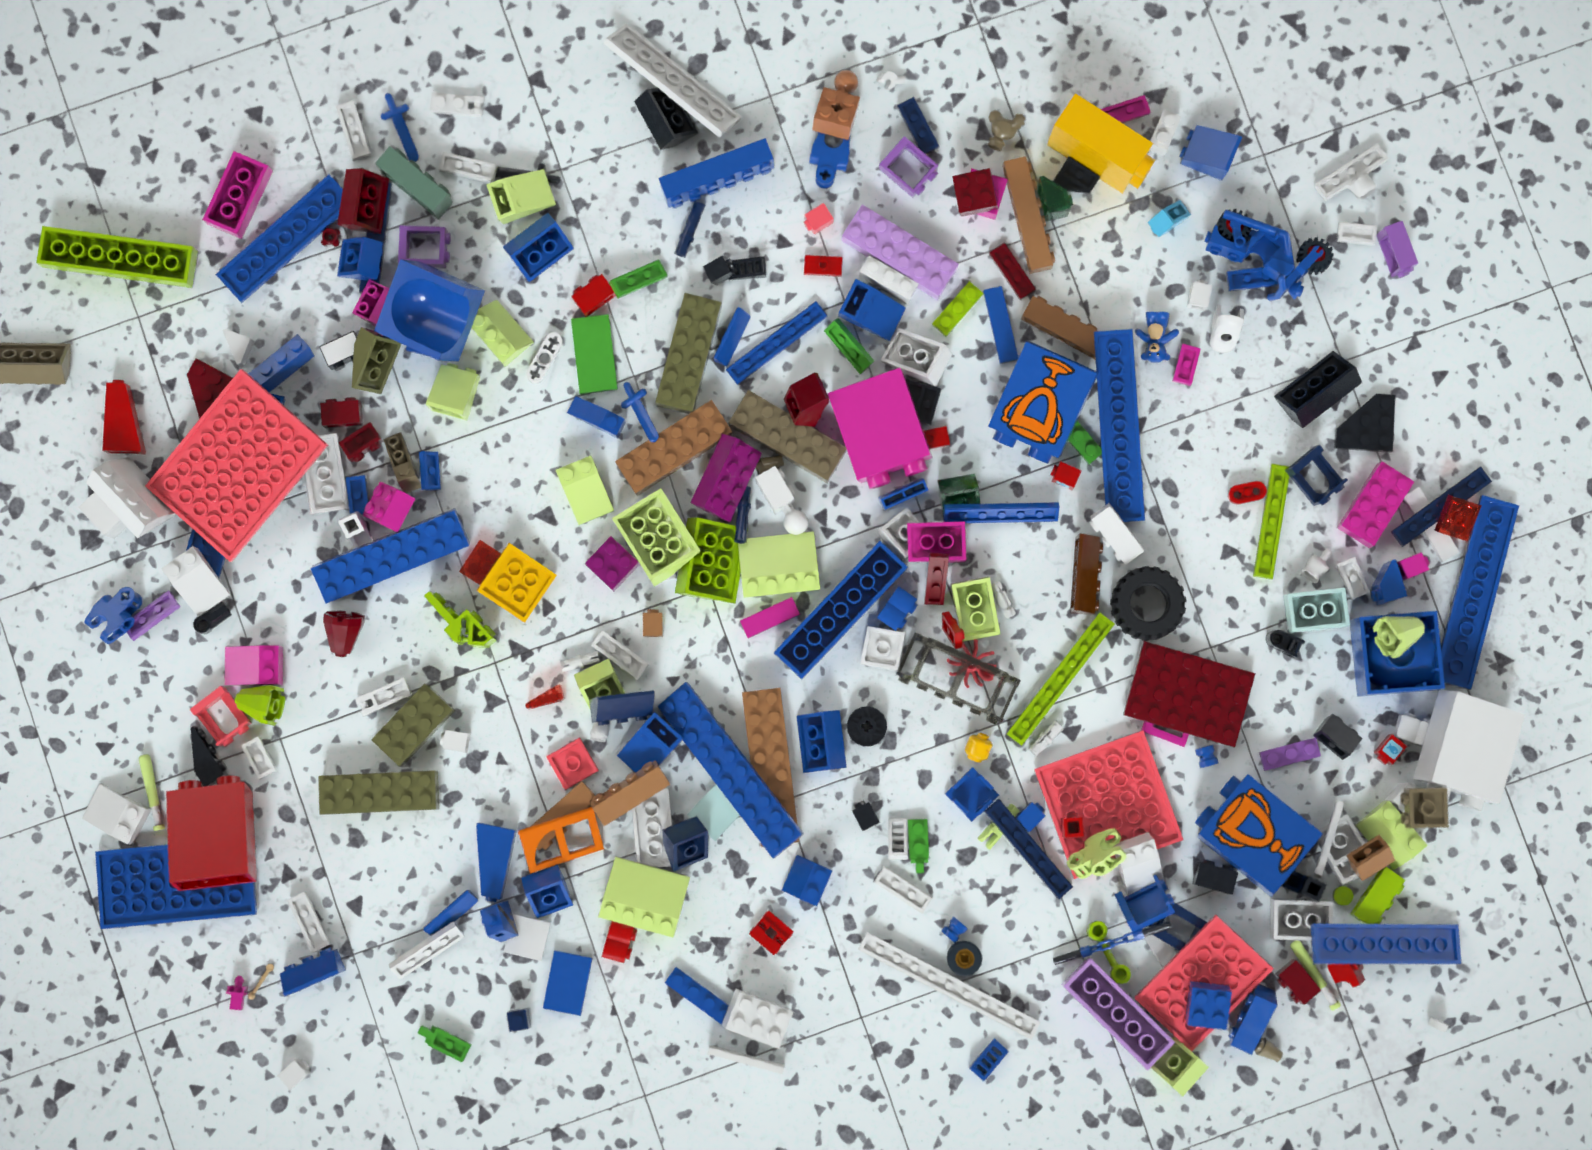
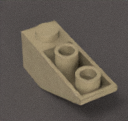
M400 432L383 439L397 482L402 491L407 494L421 488V481L402 433Z

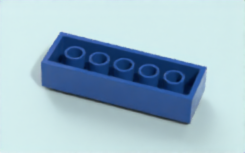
M764 138L658 179L668 208H678L683 205V202L689 200L691 202L697 201L702 195L707 193L708 195H713L719 191L718 189L734 187L737 182L742 180L744 182L750 181L758 174H769L774 169V158L767 140Z

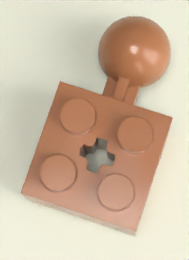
M843 70L836 75L834 80L837 90L823 88L814 115L812 130L849 140L859 109L860 97L851 95L858 87L856 74L850 70Z

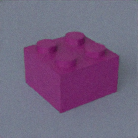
M612 536L584 563L613 592L640 565Z

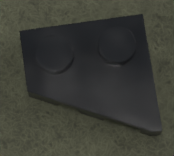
M1068 157L1050 184L1049 189L1090 194L1100 176Z
M906 379L920 422L931 426L942 389Z

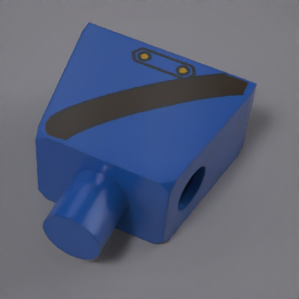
M508 901L480 910L481 921L489 938L504 942L519 936Z

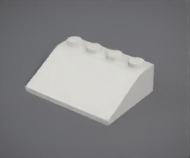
M130 457L103 463L92 470L86 481L89 487L137 538L177 515L145 487L150 479Z

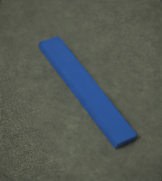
M815 301L726 369L727 373L737 385L826 319L828 315Z
M1059 502L944 504L943 521L965 523L1058 522L1060 506Z

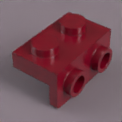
M369 422L338 443L350 462H359L365 457L364 454L370 450L371 452L376 451L384 441L373 424Z

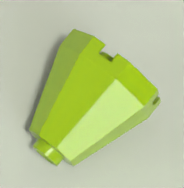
M267 685L241 689L235 696V703L238 709L260 723L275 726L277 722H274L275 719H280L284 710L286 699L285 696H281L284 688Z

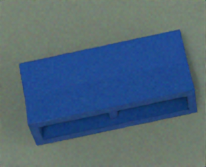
M920 478L878 497L882 508L886 510L928 491L925 480ZM919 484H921L923 487L908 495H906L904 492ZM901 493V498L885 505L884 500Z

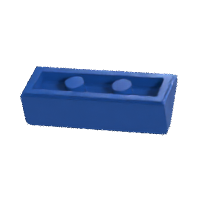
M740 307L736 309L714 355V361L723 366H728L751 318Z
M466 890L428 923L423 930L432 936L451 922H455L478 902L477 897L471 890Z

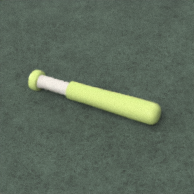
M148 754L141 755L139 763L149 807L152 809L155 826H153V830H163L165 825L162 824L160 816V804L151 757Z
M1293 941L1290 944L1292 951L1309 976L1322 990L1321 992L1330 1004L1329 1008L1333 1011L1340 1007L1341 1003L1336 1001L1329 991L1327 983L1315 964H1313L1301 941Z

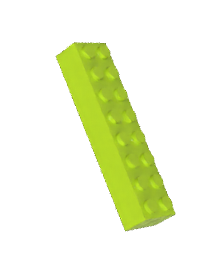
M42 226L36 263L42 268L192 288L198 251L193 246Z

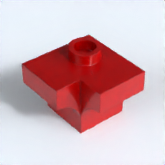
M1363 964L1327 965L1335 984L1344 981L1351 984L1354 988L1360 986L1366 980L1362 973L1364 969Z

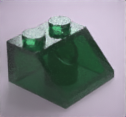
M1040 176L1037 190L1045 221L1067 217L1071 206H1073L1072 196L1068 195L1067 190L1045 176Z
M975 474L937 480L943 516L944 504H980L979 486Z

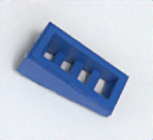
M994 1038L969 1066V1069L984 1082L1009 1051ZM993 1046L1002 1052L1000 1056L991 1049ZM990 1052L996 1058V1060L993 1061L986 1054ZM985 1058L991 1064V1066L988 1067L981 1060ZM978 1064L986 1070L985 1073L977 1068Z

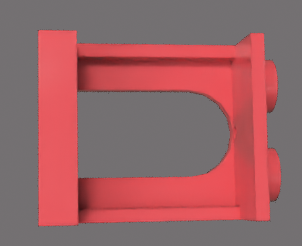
M224 686L218 687L190 708L193 715L198 716L217 742L216 746H228L234 741L233 737L247 732L250 729L248 726L252 724L247 715L237 708L235 699ZM221 699L238 721V727L229 734L222 732L207 712V709Z

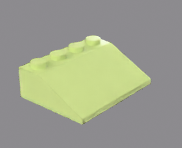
M661 488L612 518L654 587L671 577L700 552L697 544Z
M814 531L803 532L798 535L784 534L747 538V543H738L744 598L820 590Z
M615 857L598 917L674 938L690 877Z

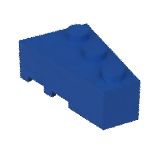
M1258 984L1247 996L1245 1004L1237 1016L1236 1025L1231 1028L1228 1035L1231 1046L1250 1055L1253 1054L1277 1007L1276 991Z

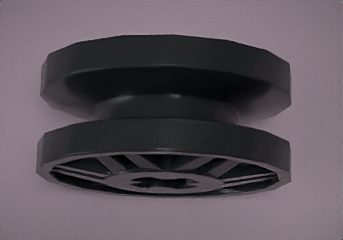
M870 706L856 709L849 716L847 722V732L850 738L856 744L864 747L878 744L885 737L887 731V721L884 715L878 709ZM866 721L873 725V728L869 729L868 732H864V728H861V725L865 724Z

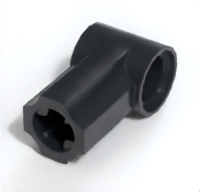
M220 602L194 620V630L201 634H208L213 628L232 616L227 606ZM206 620L208 623L207 628L200 630L199 623Z

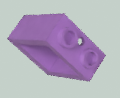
M904 136L879 164V170L913 198L916 194L919 196L925 190L926 186L924 185L928 180L932 182L938 175L939 165ZM905 150L910 152L929 169L914 188H911L889 169Z
M1403 221L1385 226L1376 237L1391 277H1405L1410 274L1409 272L1414 271V267L1418 264Z
M400 226L398 264L400 259L423 262L434 268H446V263L450 262V252L447 251V244L451 242V234L448 233L446 227ZM410 233L440 234L439 259H409Z

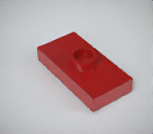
M805 255L804 275L841 277L843 257Z
M946 426L924 430L930 449L950 445Z

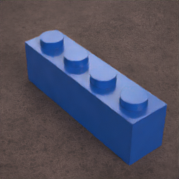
M297 334L248 374L270 393L311 360L314 354L309 345Z

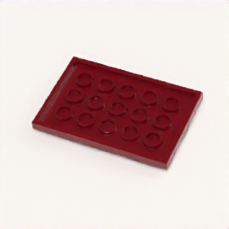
M1143 641L1123 715L1235 748L1256 673Z

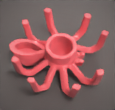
M974 639L973 655L969 652L964 641L962 642V648L967 656L963 654L964 659L960 658L963 662L947 659L949 664L963 666L958 672H949V675L958 676L966 671L964 685L969 688L968 677L970 672L975 682L979 686H983L977 678L975 671H977L982 680L991 681L993 680V673L986 668L980 667V665L989 668L997 667L996 665L979 661L985 656L994 655L993 651L982 653L976 657L978 651L977 639Z

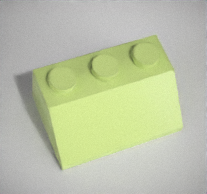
M498 300L478 309L472 330L505 367L534 343Z
M1389 800L1380 803L1355 825L1368 841L1380 835L1388 844L1395 858V861L1389 864L1393 870L1414 858L1428 846L1413 828H1405V824L1401 822L1400 812Z

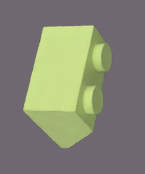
M609 659L574 674L579 690L589 709L590 699L600 696L626 694Z
M1173 1037L1172 1040L1175 1043L1158 1059L1151 1069L1183 1097L1209 1067L1177 1038Z

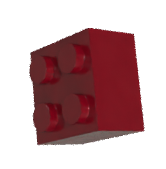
M990 168L952 176L961 217L998 209Z

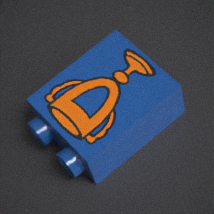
M1026 341L988 427L996 430L992 439L1012 448L1017 440L1028 444L1031 447L1027 455L1047 464L1052 456L1056 458L1061 457L1099 372L1031 341Z
M1249 774L1242 781L1233 775L1219 793L1227 800L1217 811L1209 805L1195 821V824L1202 829L1198 833V838L1272 898L1319 841L1323 833Z

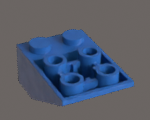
M855 279L839 311L838 317L890 342L906 307L874 287Z
M654 712L617 756L636 773L648 762L656 760L660 766L684 738Z

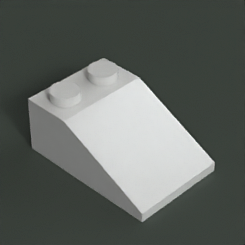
M897 328L881 362L895 369L901 368L905 374L936 387L952 353L945 344Z
M194 546L161 568L174 588L198 617L230 596V593L200 550Z
M99 784L82 819L126 844H134L152 809Z
M1149 832L1121 841L1114 846L1121 847L1127 856L1118 865L1127 896L1155 883L1154 875H1157L1159 880H1164L1155 841Z

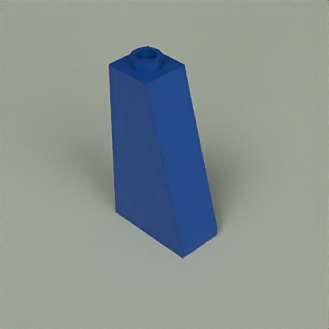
M477 823L481 896H485L487 901L497 902V899L501 900L503 898L517 830Z

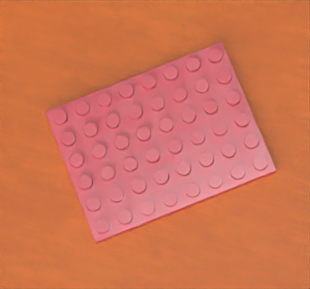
M240 369L145 487L229 562H232L327 448L328 444L247 372Z

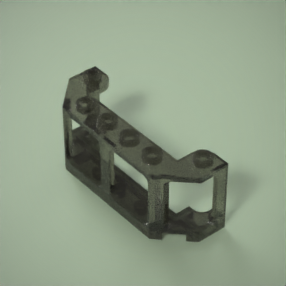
M914 633L900 664L899 671L895 675L899 677L898 681L908 685L909 682L916 683V688L925 692L928 689L934 691V696L943 700L947 697L953 700L952 704L960 708L963 705L970 708L969 712L978 716L982 713L987 717L986 721L995 725L997 722L1002 723L1007 708L1021 681L997 667L918 633ZM914 642L924 645L923 652L913 674L906 675L901 673ZM931 649L961 661L949 691H943L919 679V674ZM969 666L999 679L985 709L967 702L956 695ZM1004 683H1007L1013 688L1000 717L993 714V708Z

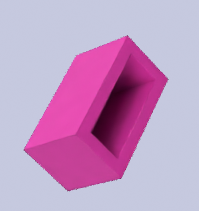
M1422 552L1397 562L1403 581L1429 570V561L1425 555L1423 556Z

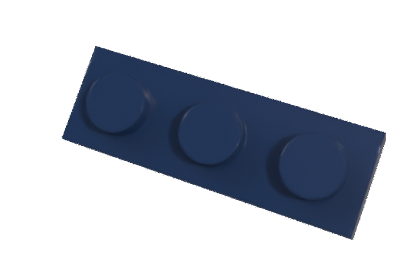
M912 97L898 104L897 109L917 147L925 154L938 149L940 146L915 98Z

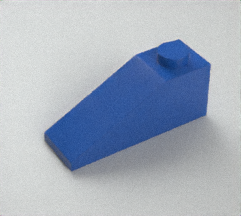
M575 396L567 411L571 416L617 439L626 424L625 418Z

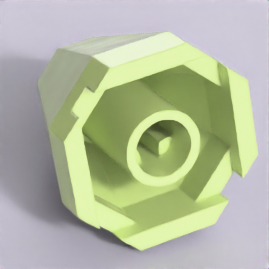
M1381 617L1373 626V632L1377 631V636L1374 637L1375 643L1384 656L1391 655V658H1397L1424 634V624L1419 618Z

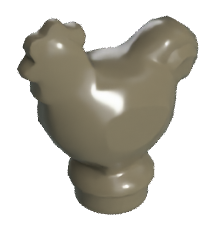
M991 111L989 121L991 122V131L994 137L988 139V147L996 151H1002V148L1005 147L1003 141L1012 139L1017 130L1021 129L1022 125H1025L1024 121L1026 118L1022 114H1016L1013 120L1003 118L999 111Z

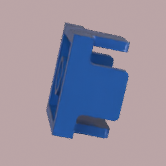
M973 767L945 793L971 822L978 815H981L999 796L993 789L994 787Z

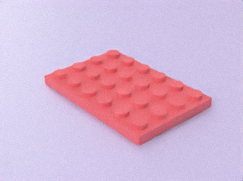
M1215 914L1134 998L1190 1051H1193L1214 1029L1187 1026L1185 1016L1190 981L1230 986L1232 991L1230 1014L1273 970V967Z

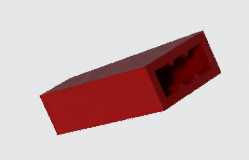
M113 380V383L106 382L102 451L115 454H146L131 387L124 383V380Z

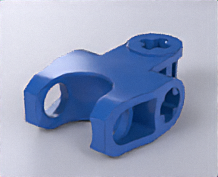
M819 132L812 146L809 164L818 165L816 184L822 189H828L834 183L837 170L846 172L850 157V137L849 140L843 139L839 147L830 148L825 144V134ZM824 174H825V175H828V177L826 178V180H823V179H822V177L824 176Z
M123 587L114 597L105 595L100 598L86 616L84 623L91 629H94L107 621V626L101 633L100 639L106 644H111L134 625L135 619L132 617V614L141 607L143 599L132 588Z

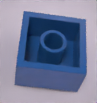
M1190 981L1185 1016L1187 1026L1227 1030L1232 995L1230 986Z

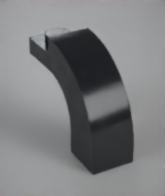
M1293 871L1281 887L1319 903L1327 884L1311 876Z

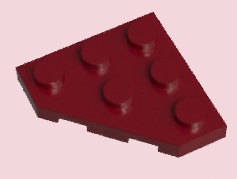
M195 358L187 373V378L199 419L233 377Z

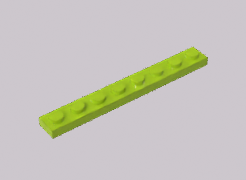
M1098 613L1006 735L1021 746L1025 743L1115 623L1102 613Z

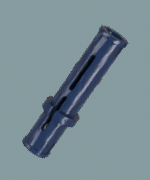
M694 201L685 228L679 235L680 240L674 252L679 257L686 258L689 246L694 241V233L706 206L702 202Z
M749 486L746 487L737 506L734 542L740 544L747 543L749 509H751V487Z

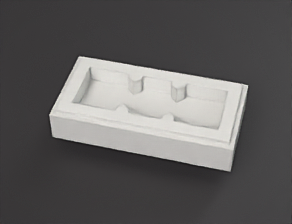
M1348 222L1338 223L1337 242L1365 245L1376 244L1377 225Z

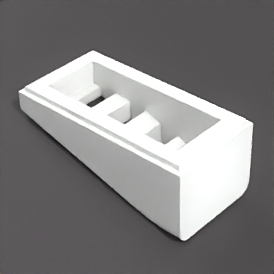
M907 818L888 819L889 860L908 859ZM904 825V829H892V826ZM892 834H904V836H892ZM892 842H904V844L892 845ZM892 850H904V852H892Z

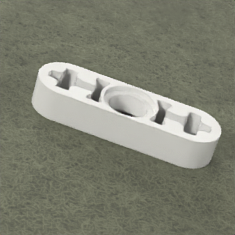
M550 333L547 335L527 369L526 376L531 383L538 384L543 381L561 350L563 340L559 334ZM556 337L559 344L553 345L552 351L555 352L552 354L549 350L544 348L547 346V348L549 349L551 346L550 339L554 340ZM547 353L550 355L548 363L540 362L539 357L541 354ZM538 363L541 367H544L545 369L542 370L540 368L538 371L540 377H535L534 379H532L533 376L531 375V372H536L538 366H536L535 364Z

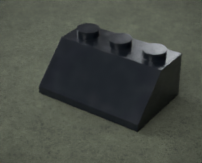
M658 87L645 90L634 101L660 150L672 148L699 133L687 111Z

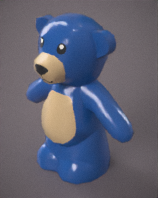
M1146 312L1149 335L1141 329L1135 330V334L1148 343L1145 353L1140 356L1142 360H1148L1151 363L1170 360L1171 357L1166 352L1164 344L1179 334V330L1174 329L1165 335L1170 313Z

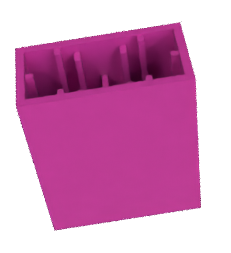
M901 368L828 393L853 470L860 483L867 482L869 489H875L891 483L889 473L904 469L905 475L908 477L928 469L925 461L933 457Z

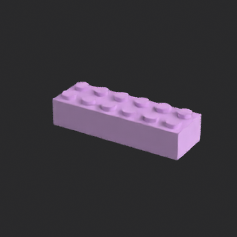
M863 204L842 235V242L867 257L870 255L919 283L918 289L936 300L939 299L959 266L952 259Z
M1088 957L1061 984L1146 1070H1149L1175 1043L1091 958Z

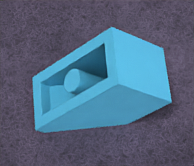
M1179 200L1162 209L1147 223L1150 225L1151 230L1158 237H1161L1187 219L1191 214Z

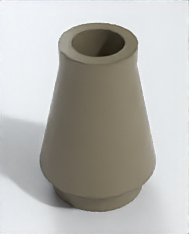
M782 456L760 458L756 465L758 475L774 466L777 469L784 466Z
M1261 1037L1254 1050L1256 1055L1272 1059L1276 1062H1279L1283 1056V1052L1266 1037Z

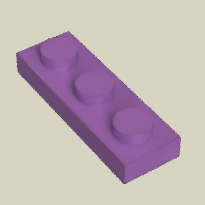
M168 590L133 616L135 619L134 625L127 631L130 639L135 641L181 607L172 592Z
M1316 738L1259 752L1264 771L1321 756Z

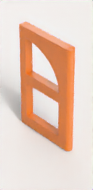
M592 807L518 830L530 873L604 849ZM587 819L594 845L569 852L562 827ZM554 830L561 855L536 863L535 853L540 840L547 833Z

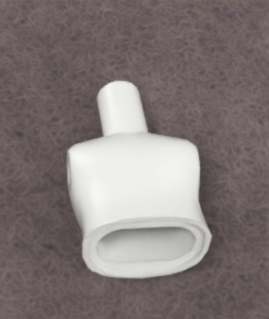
M1325 549L1320 557L1312 555L1301 570L1302 575L1309 581L1318 583L1319 579L1329 570L1326 560L1332 552L1329 549Z

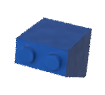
M1197 125L1194 130L1190 129L1186 139L1189 143L1187 147L1183 146L1179 156L1182 158L1180 164L1222 181L1229 171L1242 136Z

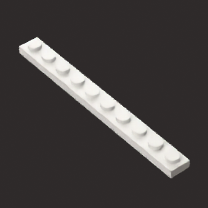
M866 932L858 950L1031 1040L1041 1023Z

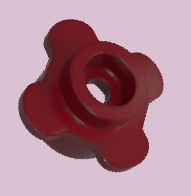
M326 228L322 232L321 244L323 246H339L340 230L338 228Z

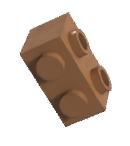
M1380 835L1346 855L1353 871L1362 881L1395 861L1390 847Z

